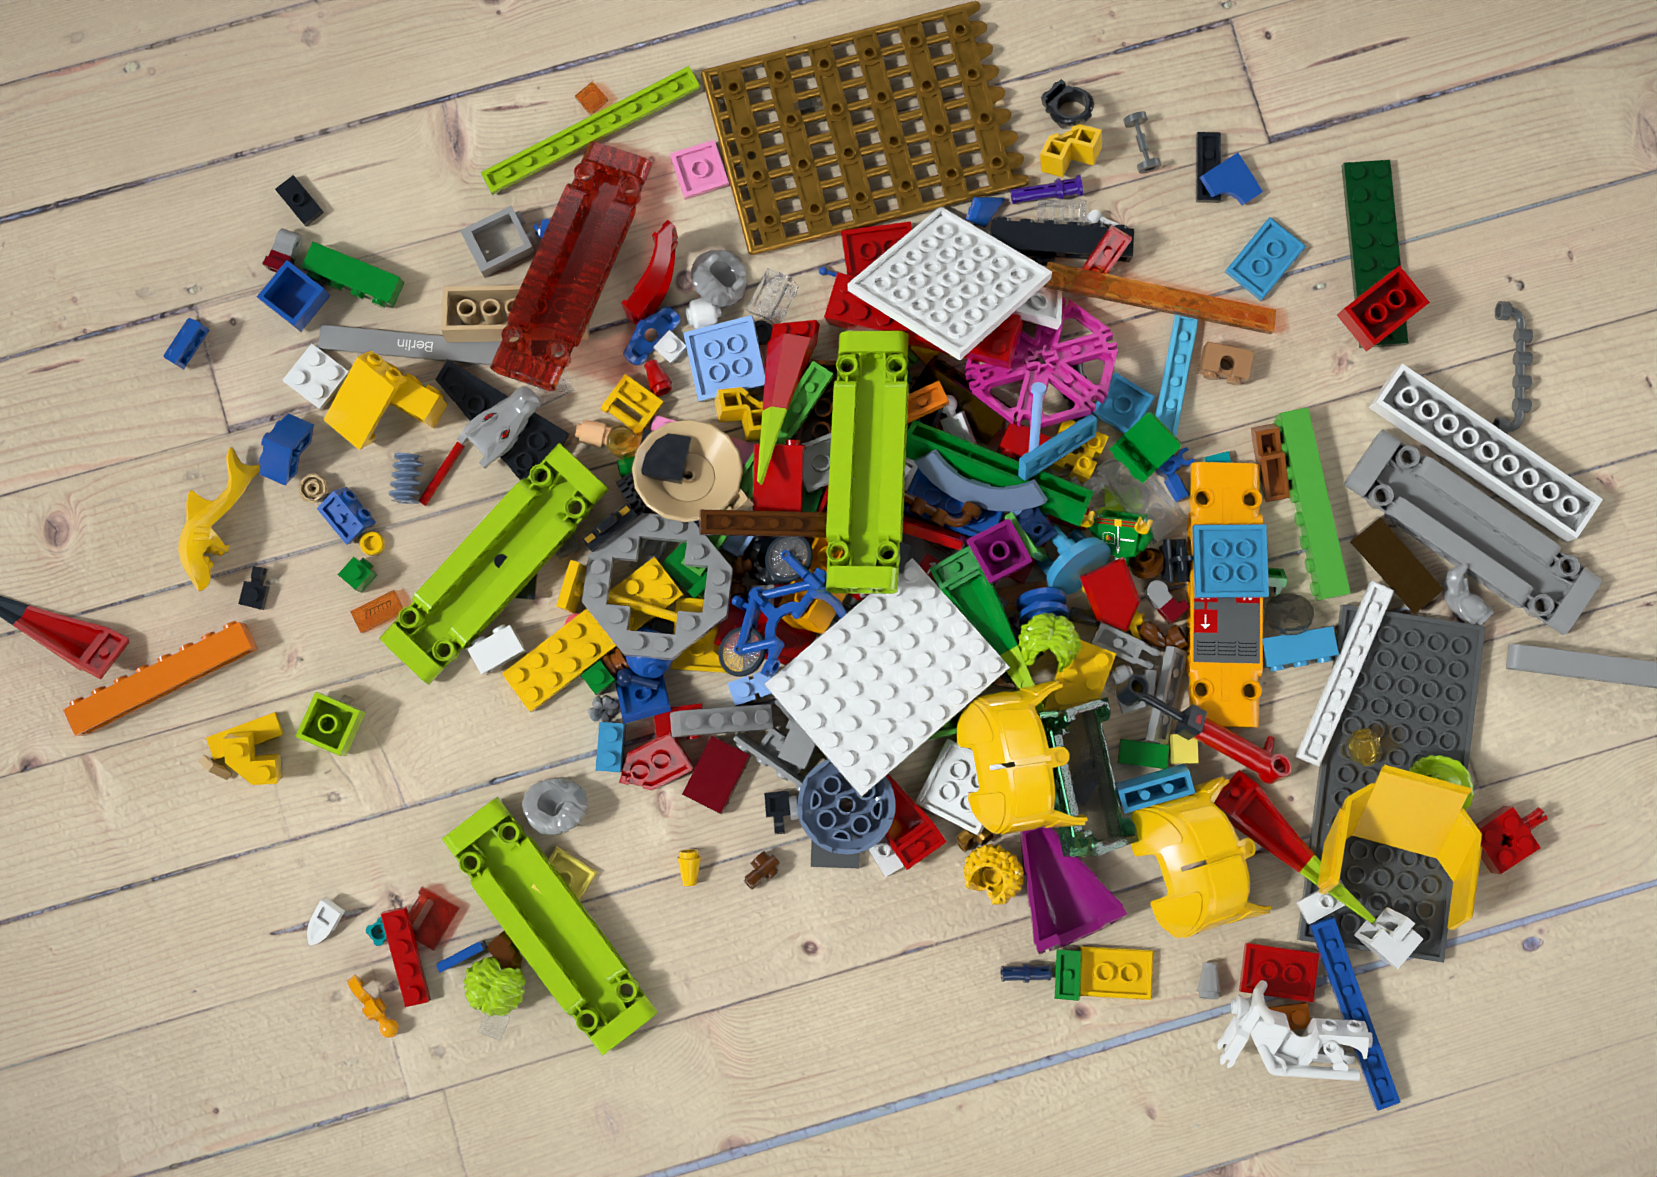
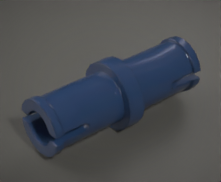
M1023 963L1022 966H1001V981H1023V983H1029L1030 980L1050 981L1051 970L1049 971V969H1051L1050 964L1029 966L1028 963Z

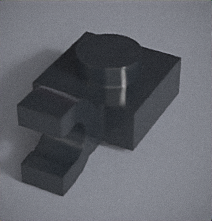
M253 566L251 582L244 581L238 604L264 610L270 587L263 585L268 569Z
M789 791L764 793L766 818L773 817L775 835L785 834L783 816H791Z

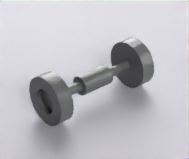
M1145 111L1130 114L1123 119L1126 128L1135 127L1137 131L1136 140L1139 150L1143 152L1145 161L1137 165L1140 174L1152 172L1162 166L1160 158L1150 159L1147 152L1149 146L1145 133H1142L1140 125L1148 120Z

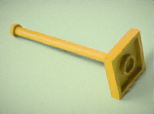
M570 560L556 607L575 614L584 590L587 567L580 562ZM609 593L608 603L630 606L632 610L677 622V612Z

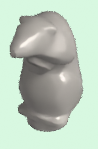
M1468 564L1453 567L1447 572L1446 578L1441 585L1445 589L1442 591L1445 602L1461 619L1472 625L1478 623L1481 626L1494 611L1491 609V606H1486L1480 596L1470 593L1468 580L1464 576L1468 569Z

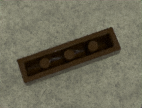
M934 355L925 366L910 393L939 381L945 394L951 395L956 399V413L965 412L973 436L989 445L1006 419L972 394V390L969 388V382H972L971 379L967 380L964 374ZM991 394L994 398H996L998 401H1000V402H1001L1002 404H1004L1006 407L1012 408V407H1010L1009 405H1007L1005 402H1003L1002 400H1000L999 398H997L996 396H994L993 394Z
M1376 517L1350 541L1413 614H1416L1445 590L1381 517Z

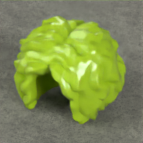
M1045 612L1033 616V619L1021 626V634L1018 636L1021 655L1025 664L1031 667L1039 652H1045L1050 649L1054 652L1059 662L1058 671L1063 672L1064 668H1067L1072 663L1080 649H1082L1080 637L1074 629V624L1066 617L1055 616L1053 613L1048 614Z
M494 956L476 961L471 968L466 969V977L463 980L465 984L464 990L466 991L465 997L473 1009L481 1010V1013L488 1014V1016H503L510 1014L511 1010H514L522 1003L523 994H525L523 987L526 984V978L521 969L505 968L501 970L500 964Z

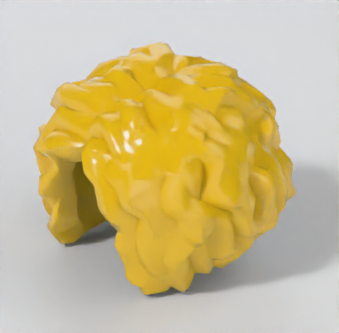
M988 844L983 847H977L964 860L965 887L976 891L986 890L993 905L1008 903L1011 897H1016V893H1019L1022 889L1021 886L1024 885V878L1022 877L1024 868L1022 864L1017 861L1015 854L1013 855L1010 851H1006L1001 845L997 844L993 847L992 844Z

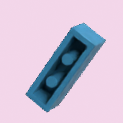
M1333 626L1262 639L1263 668L1270 667L1271 672L1284 670L1285 665L1291 663L1294 664V668L1309 665L1308 660L1317 659L1318 663L1332 661L1331 656L1339 655Z
M1185 764L1114 783L1119 803L1124 813L1195 793L1190 771Z

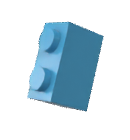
M599 722L595 771L622 773L627 724Z

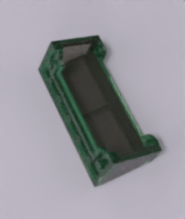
M1108 697L1088 699L1037 711L1045 731L1048 747H1064L1069 752L1067 764L1052 768L1055 784L1054 810L1073 817L1083 814L1088 818V821H1085V825L1057 827L1063 857L1099 856L1138 842L1135 824L1131 819L1122 817L1102 722L1108 721L1111 715Z

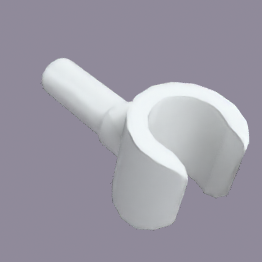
M1092 210L1084 219L1089 225L1098 223V221L1108 226L1119 225L1103 217L1098 210Z

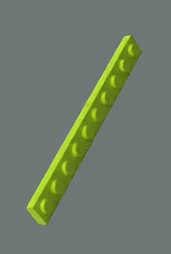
M687 66L480 173L491 194L494 195L699 90L700 85L691 68Z

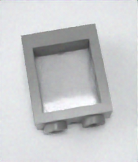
M512 206L460 230L485 278L535 253L532 246L536 243L530 231L525 233L522 227L525 221L520 211L515 212Z

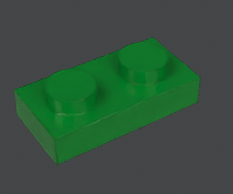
M1056 950L1054 999L1080 1000L1082 951Z

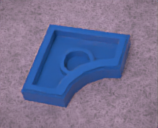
M1239 153L1234 154L1199 177L1211 197L1229 195L1235 198L1241 205L1246 204L1263 192Z

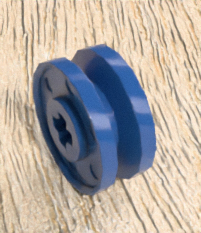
M1046 587L1033 589L1020 595L1016 600V607L1020 612L1018 615L1019 624L1021 626L1025 625L1029 620L1033 619V616L1045 612L1048 614L1053 613L1055 616H1064L1068 619L1069 609L1066 606L1067 597L1064 591Z

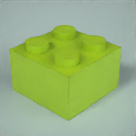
M315 692L295 737L338 756H347L366 712L324 693Z

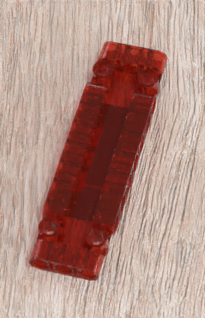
M594 141L588 144L581 163L577 164L574 168L575 177L572 184L568 183L564 188L508 315V325L502 330V341L490 365L491 370L502 376L544 390H556L564 369L571 363L573 348L578 347L634 219L636 205L641 200L642 188L652 168V163L647 158ZM627 190H634L633 192H630V193H627V192H626ZM513 337H518V340L514 342L509 341ZM557 352H564L562 356H554Z

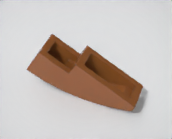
M1274 423L1252 427V443L1256 464L1260 465V482L1265 501L1271 502L1290 498L1285 452L1281 448L1279 427Z

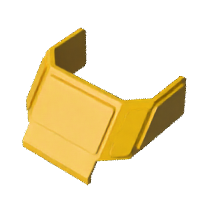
M1384 765L1375 783H1371L1348 796L1342 808L1339 809L1324 842L1317 884L1319 894L1325 895L1338 885L1346 839L1356 836L1438 859L1453 881L1448 929L1455 930L1468 922L1474 914L1482 847H1480L1482 834L1462 807L1472 788Z

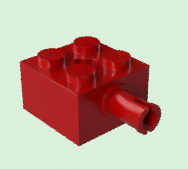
M1503 806L1476 824L1482 834L1480 847H1482L1481 859L1491 873L1502 874L1541 848L1531 833L1532 829L1548 820L1547 815H1542L1545 812L1540 807H1537L1536 810L1521 818L1513 806Z

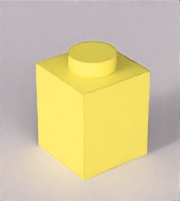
M1178 734L1169 735L1170 764L1198 763L1197 739L1187 740Z

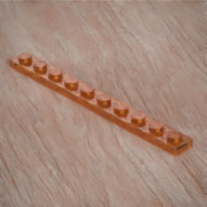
M1047 262L1045 268L1052 271V278L1043 286L1044 288L1270 335L1275 330L1276 309Z

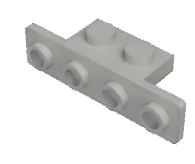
M773 726V729H770L761 743L758 744L742 732L736 734L733 740L737 742L738 748L744 752L754 754L759 763L764 766H771L776 770V774L784 780L789 779L800 790L806 778L799 773L802 768L778 758L780 752L776 750L781 738H786L787 735Z

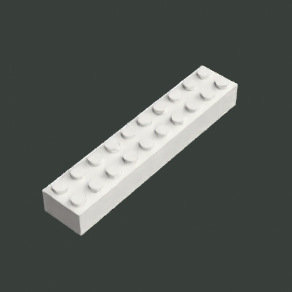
M1403 363L1393 370L1368 407L1565 542L1578 538L1603 500Z

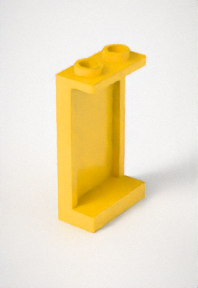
M371 350L358 356L329 408L324 421L357 449H363L374 442L377 437L373 433L397 389L405 385L407 379L398 370L386 363L380 355Z

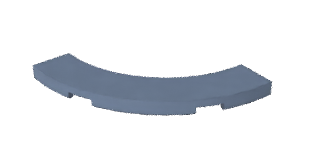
M937 449L917 458L914 462L921 472L940 490L963 503L968 501L982 509L1019 511L1037 507L1047 501V497L1035 479L1027 483L1005 487H992L990 484L974 479L969 480L958 474V471L940 455Z

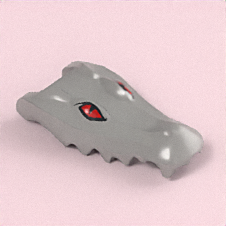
M521 386L511 396L473 418L463 429L457 440L462 445L470 440L484 455L479 463L486 469L492 462L507 453L518 440V435L524 430L525 425L528 423V418L541 405L538 396L529 387Z

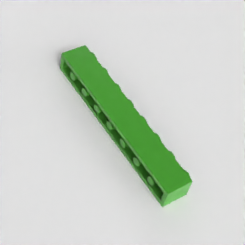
M1309 408L1279 413L1273 423L1279 427L1281 448L1285 452L1287 477L1291 486L1289 490L1290 501L1292 504H1295L1296 513H1294V520L1296 526H1300L1302 536L1299 537V541L1307 557L1305 559L1306 571L1310 573L1312 579L1310 583L1311 594L1313 597H1316V601L1351 594Z

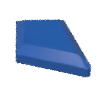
M974 197L965 220L985 228L1003 203L1004 198Z

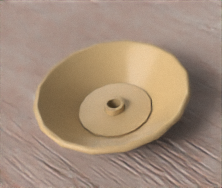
M688 419L669 422L651 432L636 451L632 473L635 489L647 507L664 518L681 522H692L699 520V510L701 509L724 510L739 492L743 467L740 452L726 433L710 423ZM667 433L691 437L684 476L689 474L692 478L687 480L683 476L682 484L655 480L643 475L641 472L646 452L657 439Z

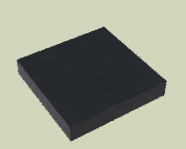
M643 430L640 445L653 430ZM667 433L657 439L645 454L641 469L642 474L655 480L682 484L691 437Z

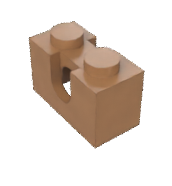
M1207 341L1202 349L1197 374L1204 375L1203 377L1208 380H1217L1218 377L1225 378L1227 383L1231 385L1244 384L1249 379L1254 351ZM1221 360L1229 363L1230 370H1223L1220 367Z

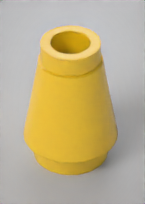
M680 850L677 860L682 885L695 886L697 885L701 862L699 850Z

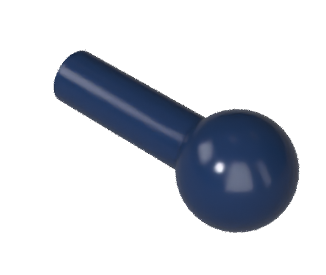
M621 668L615 676L616 682L622 687L634 684L658 691L661 685L660 681L634 675V672L629 668Z

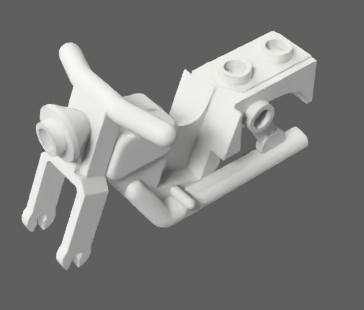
M1261 980L1258 982L1249 1001L1240 994L1236 995V999H1231V1014H1235V1016L1217 1042L1219 1050L1223 1047V1044H1226L1224 1053L1220 1056L1221 1065L1227 1059V1068L1235 1064V1060L1251 1033L1266 1069L1271 1075L1350 1081L1360 1080L1359 1069H1351L1347 1065L1354 1064L1355 1054L1344 1052L1343 1047L1339 1044L1358 1049L1362 1053L1363 1059H1367L1368 1047H1372L1373 1037L1372 1033L1368 1032L1365 1021L1329 1018L1314 1019L1313 1017L1302 1036H1299L1290 1029L1287 1016L1284 1013L1267 1008L1263 994L1267 989L1266 981ZM1310 1062L1333 1063V1067L1308 1065Z

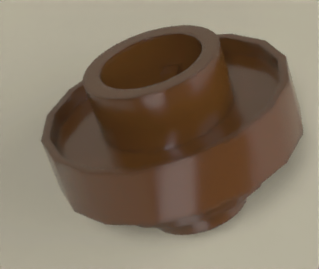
M1146 548L1135 557H1130V570L1137 578H1153L1159 575L1165 568L1164 556L1158 549Z

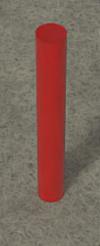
M456 442L418 500L421 504L427 506L463 451L464 445Z

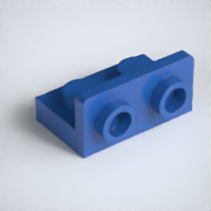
M188 318L163 357L184 370L210 330L198 321Z
M347 487L333 490L317 507V510L346 545L353 543L366 528L372 527L376 523L370 511L362 506L355 493Z

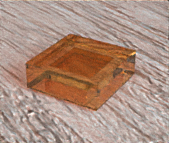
M593 81L575 95L576 100L590 116L608 102V98Z

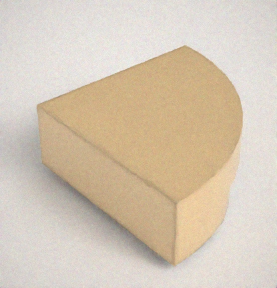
M203 755L199 760V763L208 772L225 780H228L232 774L228 768L216 764L207 755Z

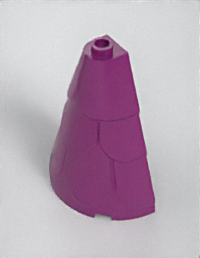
M1039 827L1020 832L1022 864L1027 883L1033 943L1038 954L1046 953L1045 950L1047 949L1051 952L1102 930L1108 923L1110 925L1114 924L1127 915L1123 904L1097 879V876L1074 854V850L1052 828Z

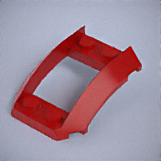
M669 220L662 224L661 229L657 233L654 231L652 234L655 246L650 263L641 279L635 285L632 295L627 301L624 299L621 303L627 319L635 325L640 320H644L655 313L664 300L672 281L678 235L676 226Z

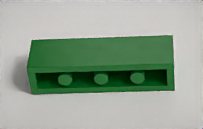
M313 241L301 266L312 280L320 282L321 279L328 281L330 287L339 291L342 288L350 290L352 296L361 300L367 297L372 300V304L384 309L386 306L394 308L404 285V281L399 276Z

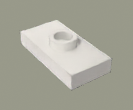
M885 836L880 842L869 849L885 877L903 867V864L891 849Z
M1319 890L1296 901L1307 924H1311L1345 906L1329 893L1325 895L1319 894Z

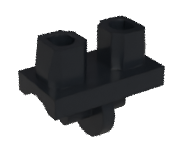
M1164 539L1163 545L1159 546V551L1162 552L1165 568L1161 572V579L1166 580V583L1190 582L1188 562H1192L1194 559L1193 556H1188L1186 539Z

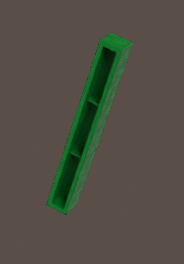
M916 420L912 422L907 431V458L916 461L917 458L937 449L940 455L958 471V474L969 480L974 479L990 484L992 487L1019 485L1035 479L1047 497L1046 503L1039 505L1042 511L1080 527L1094 491L1044 471H1040L1024 481L1018 476L1019 461Z

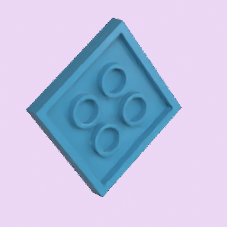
M1266 525L1192 526L1194 598L1269 597Z

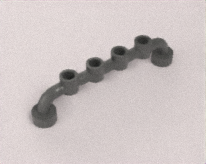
M1499 301L1495 307L1496 320L1508 321L1510 317H1513L1516 321V329L1513 334V340L1516 342V352L1513 355L1515 375L1512 380V386L1515 389V398L1512 401L1514 420L1509 423L1508 418L1496 417L1493 421L1494 426L1508 434V432H1514L1520 428L1524 420V413H1529L1532 407L1531 399L1525 398V389L1529 390L1532 385V377L1525 375V366L1531 365L1533 356L1531 352L1525 351L1526 343H1531L1533 339L1532 329H1526L1525 317L1521 311L1513 308L1510 302Z

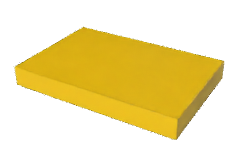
M1079 946V950L1082 951L1080 996L1152 1000L1153 950Z

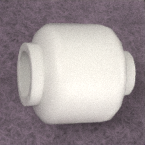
M704 298L690 300L689 306L685 307L689 326L693 325L695 329L715 325L718 322L717 317H721L720 306L708 303Z

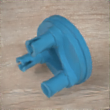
M1055 525L1054 528L1057 534L1050 538V540L1058 548L1057 552L1060 556L1055 562L1049 557L1044 562L1036 560L1035 564L1046 574L1049 588L1063 590L1066 595H1069L1082 588L1079 576L1106 565L1111 550L1105 541L1096 537L1087 538L1080 529L1072 531L1069 535L1070 537L1067 538L1059 526Z

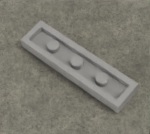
M1167 646L1163 656V665L1155 697L1176 708L1188 652L1176 647ZM1153 707L1150 723L1147 727L1146 740L1167 745L1173 718Z

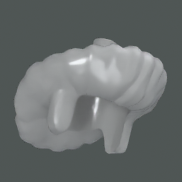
M710 250L700 254L692 264V284L695 286L696 292L706 302L724 307L734 305L742 299L747 286V273L745 265L732 252Z
M548 778L529 787V791L524 794L522 807L529 824L540 834L559 835L575 828L582 821L588 808V799L585 791L574 781H570L567 778Z

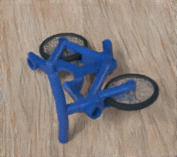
M777 537L770 544L765 557L767 571L774 579L780 582H793L802 578L804 581L767 590L761 587L752 588L748 594L749 602L737 595L734 596L732 604L746 613L742 627L731 630L723 638L719 647V662L728 674L736 677L752 674L761 666L767 652H769L768 658L760 673L766 677H769L770 673H776L780 666V661L777 658L784 647V642L776 636L778 622L789 613H792L793 618L799 619L814 598L824 600L831 605L839 618H843L847 614L840 600L831 592L826 591L824 584L827 579V572L816 568L814 573L809 571L813 560V549L806 537ZM808 590L799 603L789 602L777 609L768 600ZM761 611L768 618L765 628V639L756 630Z

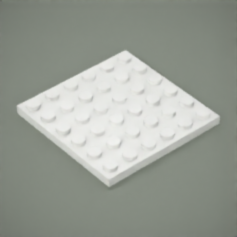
M940 207L848 283V291L956 359L961 360L1052 278V271L945 208Z

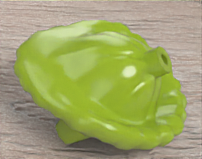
M1429 755L1428 757L1420 758L1419 761H1415L1413 766L1409 768L1410 772L1472 788L1462 807L1466 811L1471 806L1475 795L1470 773L1460 761L1442 755Z

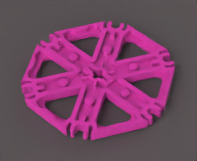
M1062 297L1061 325L1058 330L1038 324L1034 339L1021 330L1010 369L986 363L980 365L978 361L967 360L965 367L966 379H976L969 382L972 394L1011 424H1013L1017 416V426L1020 427L1021 422L1027 419L1030 421L1031 427L1033 403L1031 386L1036 382L1045 384L1046 392L1050 383L1075 403L1074 408L1052 415H1046L1042 411L1040 428L1090 415L1091 411H1096V404L1092 401L1097 400L1103 404L1104 398L1107 399L1118 354L1117 342L1107 343L1113 340L1111 329L1070 299L1065 307L1066 300ZM1067 319L1077 320L1092 332L1091 335L1059 343L1064 322ZM1038 358H1042L1045 364L1038 362ZM1095 359H1100L1105 363L1101 382L1098 385L1093 384L1070 367ZM1024 379L1017 406L1014 408L1006 407L990 394V390L994 387ZM1046 393L1043 395V403L1045 400Z

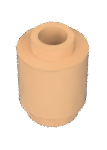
M583 419L582 424H577L575 437L579 438V443L602 447V445L608 446L611 427H607L605 423Z

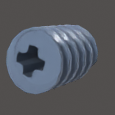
M399 452L394 454V458L399 460V462L393 463V468L399 471L391 473V476L397 479L390 482V486L396 489L389 491L388 495L394 498L391 501L403 504H419V501L412 497L413 495L420 494V491L414 489V486L421 485L422 483L415 479L416 476L423 475L422 472L416 470L417 467L424 466V463L418 461V458L422 456Z

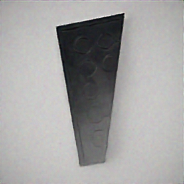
M448 359L435 379L470 421L481 412L509 397ZM534 412L528 418V423L518 435V440L513 447L500 458L503 459L519 480L527 479L532 467L540 464L558 443L563 446L570 434ZM542 471L541 473H539V482L542 481L547 471Z

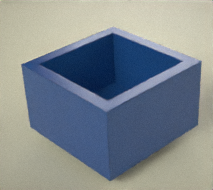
M286 260L258 294L257 298L302 332L331 295Z

